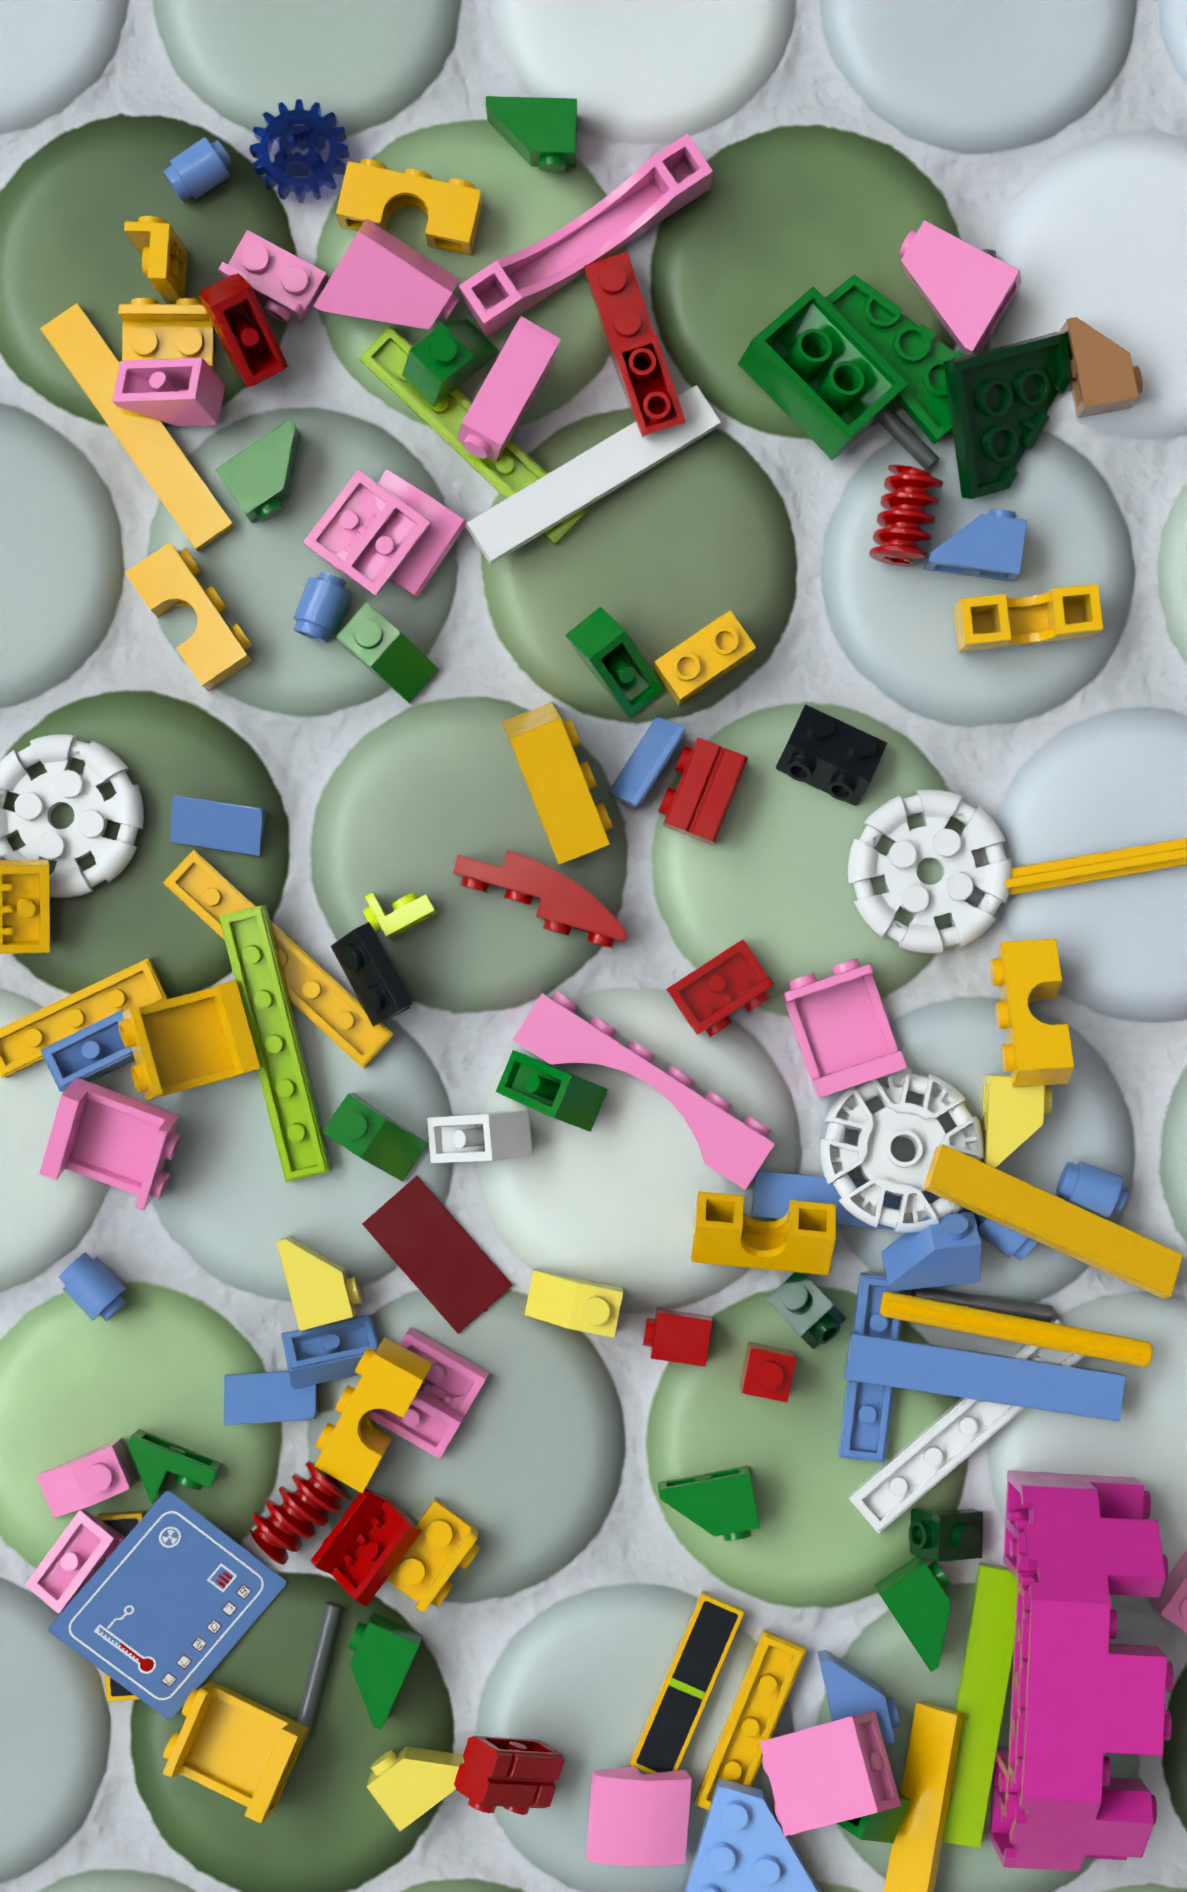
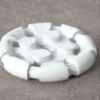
M53 734L30 740V746L19 752L14 749L0 761L1 860H43L45 858L57 861L52 875L50 874V897L71 898L93 892L92 887L104 880L111 882L116 878L134 856L137 849L134 846L138 829L143 830L144 806L138 784H132L126 773L129 768L123 760L112 750L94 740L89 744L77 740L76 735ZM72 758L85 761L82 775L69 770ZM41 761L47 773L33 780L27 768ZM111 782L117 794L111 799L106 800L99 787ZM8 792L19 795L14 804L16 812L3 809ZM60 804H69L74 810V821L65 829H57L51 821L53 809ZM108 820L121 824L116 840L103 837ZM19 832L26 846L13 851L7 838ZM92 853L96 864L84 871L78 860Z
M933 789L917 790V795L903 799L898 795L874 810L863 822L866 828L859 840H853L848 858L847 874L848 884L853 883L857 901H854V904L865 923L881 938L883 935H886L897 941V947L917 953L934 954L943 953V948L956 944L960 948L981 937L994 924L997 919L993 916L1001 903L1006 904L1010 888H1006L1005 882L1007 879L1012 878L1011 859L1006 858L1002 842L1006 841L996 822L979 805L974 808L961 801V795ZM921 813L925 826L909 830L907 816ZM951 816L966 824L960 835L952 829L945 828ZM881 836L894 842L887 856L875 849ZM985 848L989 865L976 868L971 851ZM933 859L940 865L942 875L936 884L928 885L918 878L917 866L922 860ZM883 875L887 892L875 895L871 878ZM973 888L985 894L978 907L965 902L972 894ZM899 907L914 914L908 927L893 919ZM949 913L953 927L938 930L934 917Z
M904 1069L843 1091L833 1103L824 1123L828 1125L825 1139L820 1140V1159L823 1173L828 1185L833 1184L841 1196V1199L838 1201L842 1206L862 1222L875 1228L878 1224L892 1227L895 1233L921 1232L930 1225L940 1223L939 1219L950 1213H959L963 1207L943 1198H939L929 1204L923 1195V1192L926 1191L923 1190L935 1149L942 1144L976 1160H985L986 1148L982 1127L977 1115L972 1117L963 1103L966 1101L965 1097L943 1079L930 1073L927 1077L913 1074L911 1069ZM907 1091L922 1094V1105L905 1103ZM877 1096L885 1108L872 1115L865 1103ZM946 1113L950 1114L957 1125L956 1128L948 1133H945L942 1125L937 1120V1118ZM846 1129L860 1131L857 1146L843 1143ZM899 1137L910 1139L916 1148L914 1159L908 1162L897 1160L891 1153L892 1141ZM860 1166V1172L868 1182L857 1188L848 1173ZM885 1193L902 1196L898 1210L882 1206ZM926 1216H929L931 1218L929 1220L923 1221V1219Z

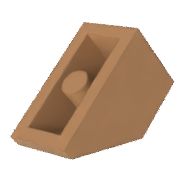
M1079 318L1067 319L1060 332H1067L1072 371L1070 385L1077 418L1131 408L1139 398L1138 393L1143 391L1142 374L1139 366H1133L1131 354Z

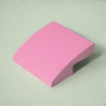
M386 469L377 484L392 496H397L431 522L388 580L418 598L465 528L467 522L437 500Z
M357 470L303 543L330 565L376 597L431 522L397 496H392L361 471Z
M410 1327L400 1346L430 1361L433 1365L404 1418L385 1409L368 1411L369 1418L440 1459L487 1379L489 1372Z
M79 1510L26 1582L25 1586L60 1614L126 1537L87 1511Z
M636 1766L592 1771L587 1859L590 1862L619 1866H671L685 1864L692 1777L686 1770L642 1775Z

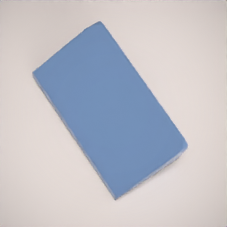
M655 718L610 788L611 795L633 809H639L685 737V728L668 720Z
M173 795L170 842L260 856L267 811L261 808Z
M123 1009L40 1050L59 1091L65 1092L76 1077L92 1082L135 1060L132 1048H125L119 1032L118 1023L124 1020L122 1015Z
M372 1314L337 1321L303 1331L294 1330L281 1333L292 1388H301L357 1376L359 1374L354 1371L366 1349L369 1347L376 1351L379 1346Z
M289 1371L224 1376V1425L312 1420L319 1416L318 1385L292 1388Z

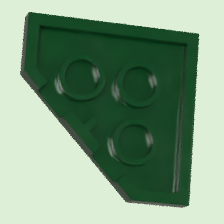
M1054 332L944 362L962 498H978L1009 489L1018 474L1015 470L1026 448H1033L1050 418L1046 414L1057 394H1063L1072 379L1067 332Z

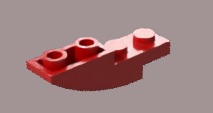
M627 251L584 265V273L598 312V319L641 437L684 424L686 421L657 334H654Z
M507 850L503 867L461 855L457 856L453 873L456 876L462 877L461 886L487 893L489 885L506 890L505 899L525 905H531L532 898L541 900L536 917L545 920L543 929L567 936L570 935L571 928L589 933L588 942L612 949L615 941L625 942L627 932L613 914L592 894L557 870Z

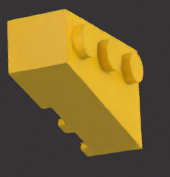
M550 702L502 721L558 864L560 865L610 845L605 831L612 829L613 826L604 804L601 803L595 806L589 789L595 788L597 785L588 762L578 763L573 747L581 745L572 720L569 719L563 722L555 706Z

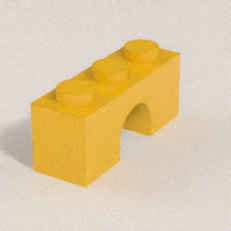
M362 159L360 163L347 162L336 210V216L341 228L359 231L367 218L383 230H386L388 219L392 213L402 207H415L422 210L428 216L425 230L428 247L472 256L483 208L482 191L475 189L473 183L458 178L449 179L448 183L431 179L430 174L417 169H405L404 173L388 170L385 164L372 159Z
M169 542L126 571L125 574L148 608L157 617L177 606H187L195 610L197 615L196 630L187 641L176 647V649L201 686L210 691L253 662L246 652L253 645L238 623L229 627L221 615V612L227 609L213 586L211 585L204 590L195 575L202 570L187 548L178 552L174 545Z
M1098 584L1054 588L1044 594L1022 598H1007L1006 594L960 599L953 607L958 653L1093 638L1103 630Z
M1056 938L1001 942L997 958L990 960V978L992 986H999L1001 1001H996L995 1015L997 1028L1005 1029L1007 1044L1001 1045L1002 1069L1004 1072H1011L1012 1087L1068 1084L1074 1069L1068 1024L1051 1025L1042 1023L1031 1014L1028 1007L1029 1004L1036 1000L1055 999L1057 997L1062 976Z
M698 1191L693 1223L691 1262L829 1275L836 1240V1204L790 1200L785 1216L775 1221L762 1222L754 1220L744 1213L743 1195Z
M386 1337L383 1338L376 1351L368 1347L354 1371L362 1376L356 1388L347 1385L334 1409L342 1413L336 1426L328 1422L315 1444V1447L322 1452L314 1467L363 1493L393 1439L379 1431L372 1424L368 1411L385 1409L404 1418L433 1363Z

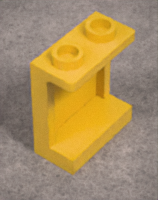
M236 980L156 1003L131 1007L122 1012L124 1020L118 1023L120 1036L125 1048H132L136 1065L131 1066L133 1083L138 1093L144 1092L146 1101L261 1069Z
M211 1681L200 1687L199 1690L193 1689L182 1709V1715L186 1717L180 1733L175 1732L165 1748L163 1758L167 1759L168 1762L163 1774L170 1778L181 1774L248 1807L244 1816L260 1824L274 1814L310 1728L217 1682Z

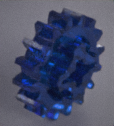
M301 99L296 100L295 109L288 111L283 102L278 103L280 115L274 117L272 114L265 112L263 117L267 127L265 129L254 127L253 129L255 138L260 142L250 145L252 157L258 159L253 163L257 175L265 174L262 181L267 190L278 185V194L283 200L287 198L290 191L295 192L298 203H303L305 192L310 191L319 200L322 198L320 187L326 185L332 190L337 188L333 177L334 173L345 175L346 166L339 160L350 157L348 145L342 144L347 139L344 127L335 128L337 119L333 112L322 117L320 103L315 102L310 111L304 109ZM304 124L305 126H293V125ZM274 140H276L279 145V151L274 155L275 160L271 162V147ZM328 140L330 151L325 163L320 152L326 147L325 142ZM295 147L302 151L307 148L308 153L303 156L299 152L293 154L292 150ZM295 176H309L305 178H294Z

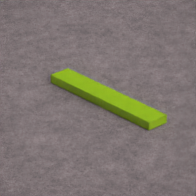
M390 325L359 356L360 362L505 499L547 475L511 439L497 462L488 457L482 459L469 453L463 447V443L457 440L461 423L472 402L456 388L433 407L402 376L409 351L413 346ZM581 510L546 531L543 535L556 546L587 514V510Z
M265 904L220 915L219 919L234 979L237 981L261 1067L257 1071L285 1182L330 1172L332 1167L267 906Z
M985 1563L978 1564L954 1711L964 1713L943 1842L979 1849L981 1848L1014 1651L1017 1580L1007 1567Z

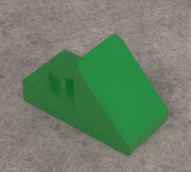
M140 1429L131 1435L128 1442V1447L152 1504L160 1498L170 1472L177 1474L175 1480L178 1483L192 1489L201 1490L202 1486L210 1488L215 1483L223 1463Z

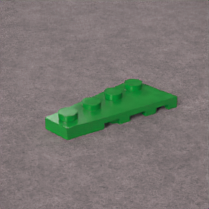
M855 274L826 296L825 299L909 383L895 400L935 445L953 430L944 362L966 355L959 350L957 353L935 338L936 333L923 324L919 326L901 313L900 307Z

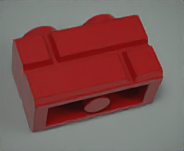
M239 273L233 274L198 293L222 346L229 355L228 358L235 373L248 387L254 386L288 367L252 286Z
M698 737L693 748L684 745L675 768L676 771L683 773L676 790L670 787L667 788L658 810L659 813L666 815L663 826L709 845H714L748 757Z
M473 1735V1737L468 1738L463 1754L464 1764L459 1766L454 1786L455 1790L469 1798L468 1805L478 1811L494 1813L496 1806H502L513 1813L526 1815L529 1812V1808L550 1807L556 1789L554 1781L559 1780L565 1760L561 1753L540 1740Z

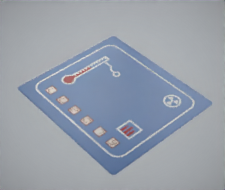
M166 1491L54 1620L48 1630L79 1655L159 1714L170 1720L183 1707L193 1689L197 1690L286 1586V1580L171 1491Z

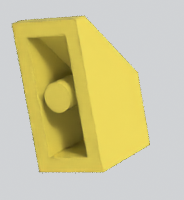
M983 1075L981 1127L986 1151L985 1160L981 1162L996 1168L1044 1124V1115H1050L1052 1109L1051 1087H1045V1085L1012 1087L1011 1076Z
M292 1236L276 1241L299 1331L352 1318L357 1314L356 1305L362 1304L359 1284L356 1277L348 1278L345 1267Z
M534 1269L525 1315L564 1328L614 1338L623 1297V1287Z
M408 1746L397 1754L390 1750L371 1765L370 1768L373 1772L369 1776L366 1787L400 1832L455 1791L454 1782L460 1764H464L463 1754Z

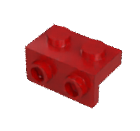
M742 939L666 990L694 1033L698 1035L705 1030L710 1038L732 1023L728 1015L739 1007L744 1006L746 1011L750 1012L771 997L766 990L775 984L766 975L744 939Z
M365 1488L364 1492H360L351 1503L341 1520L324 1540L311 1559V1563L317 1569L331 1574L356 1602L367 1606L422 1531L393 1500Z

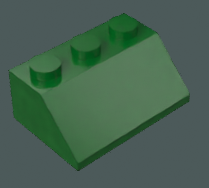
M814 286L754 337L738 362V365L832 461L852 444L909 384Z

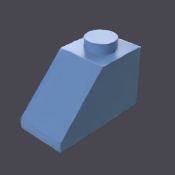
M991 509L988 515L981 514L930 552L924 562V570L1014 582L1021 571L1027 520L1016 519V513L1013 511Z
M974 1212L950 1213L939 1219L940 1223L930 1225L921 1232L903 1234L882 1251V1261L888 1291L981 1282V1241ZM926 1216L923 1219V1221L929 1220L931 1218L929 1216Z
M829 1651L817 1652L832 1721L875 1711L884 1745L895 1743L892 1728L900 1726L895 1699H886L881 1685Z

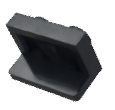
M805 704L776 765V769L789 775L794 780L805 782L830 794L837 800L857 806L874 776L887 742Z
M370 922L355 928L331 945L373 1027L410 1008V1005L413 1003Z

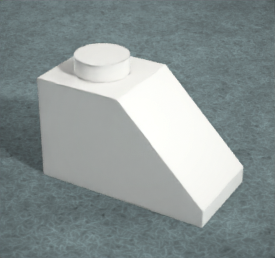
M529 1110L427 1118L431 1163L494 1161L533 1156Z

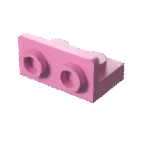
M249 230L245 232L229 263L222 262L218 268L222 280L239 273L252 286L258 301L265 304L264 311L284 323H287L291 318L303 324L328 279L325 271Z

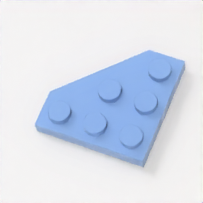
M718 1778L684 1892H822L819 1885L814 1883L804 1866V1860L791 1837H784L782 1826L772 1811V1805L764 1791Z

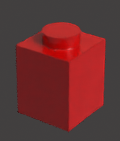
M656 1308L655 1319L646 1318L642 1345L651 1347V1359L706 1367L712 1318L707 1315Z
M748 1341L739 1383L741 1393L787 1403L797 1358L792 1350Z

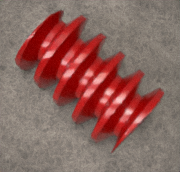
M888 465V470L894 475L885 479L884 487L891 493L883 495L880 503L888 511H883L877 516V523L884 529H878L874 532L873 540L880 546L870 549L869 556L882 563L909 567L913 566V560L924 559L928 556V552L917 547V542L931 541L932 535L920 529L921 524L935 523L936 517L925 512L924 508L939 504V499L928 494V489L942 488L943 481L932 476L930 472L915 467Z
M311 1461L305 1463L311 1476L309 1479L296 1473L292 1476L297 1487L295 1492L283 1486L279 1488V1493L284 1501L281 1505L270 1499L265 1502L270 1513L268 1518L256 1511L252 1514V1518L257 1526L254 1531L250 1530L252 1538L270 1558L282 1565L289 1559L287 1550L298 1552L301 1549L302 1541L300 1536L305 1539H311L315 1535L313 1523L318 1526H325L328 1523L329 1517L326 1510L331 1513H338L342 1509L339 1497L350 1500L348 1493L334 1477L314 1467L315 1463Z

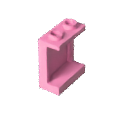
M858 958L833 966L832 970L835 976L817 981L815 973L788 981L791 990L781 993L815 1095L819 1098L907 1069L902 1051H898L872 975L874 972L871 964L860 966Z
M76 1077L61 1095L39 1174L57 1180L65 1169L138 1195L135 1208L144 1211L153 1197L161 1198L166 1188L169 1173L163 1171L166 1159H173L180 1143L181 1134L175 1132L180 1115Z
M875 1711L846 1717L760 1742L763 1753V1767L770 1779L775 1799V1813L782 1825L784 1837L901 1806Z

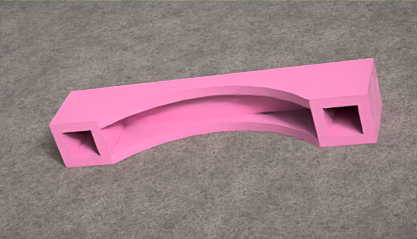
M687 133L651 157L617 189L574 221L539 242L512 255L496 260L460 284L459 291L462 303L487 338L584 273V265L609 257L711 189L713 170Z
M557 991L554 992L551 998L542 993L512 1039L513 1041L551 1065L564 1063L599 1064L627 1072L648 1083L665 1096L684 1117L698 1142L704 1163L742 1189H747L775 1143L766 1138L771 1131L769 1128L750 1116H747L744 1122L739 1121L728 1113L732 1107L730 1103L710 1090L705 1098L691 1090L689 1087L694 1080L673 1066H670L666 1073L651 1064L655 1057L653 1053L634 1041L626 1048L613 1039L617 1030L593 1016L590 1023L574 1014L578 1005Z

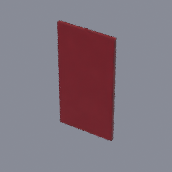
M418 1176L414 1177L362 1223L457 1334L483 1311L487 1312V1308L513 1286Z

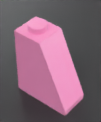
M366 218L313 306L324 312L430 330L437 317L446 321L458 302L459 297L452 293L459 279Z
M924 220L917 232L914 230L909 232L901 246L899 255L902 256L901 263L904 273L964 355L982 352L1022 283L1020 270Z
M522 316L517 321L461 423L457 440L463 443V447L469 453L478 458L484 459L488 457L497 462L546 380L561 342L560 338Z

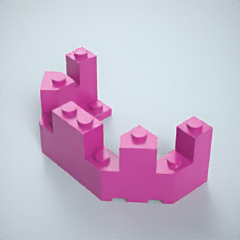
M1007 1471L1003 1563L1017 1580L1009 1748L997 1747L992 1781L990 1841L1003 1867L1080 1871L1083 1858L1127 1860V1857L1142 1858L1153 1825L1156 1823L1157 1802L1155 1795H1151L1141 1779L1110 1777V1759L1108 1756H1104V1753L1163 1756V1740L1169 1741L1172 1731L1171 1714L1169 1710H1165L1166 1691L1171 1692L1174 1684L1172 1662L1167 1661V1656L1158 1646L1109 1643V1639H1116L1118 1627L1117 1612L1115 1609H1111L1110 1595L1160 1597L1163 1585L1166 1584L1168 1578V1559L1166 1554H1162L1158 1521L1143 1520L1149 1519L1150 1492L1144 1491V1484L1135 1477Z

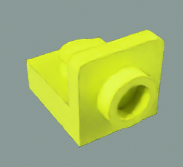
M372 892L365 896L369 907L363 909L367 921L370 922L376 934L383 930L385 936L389 939L438 914L426 894L418 898L417 894L413 892L391 904L394 911L388 915L375 893Z

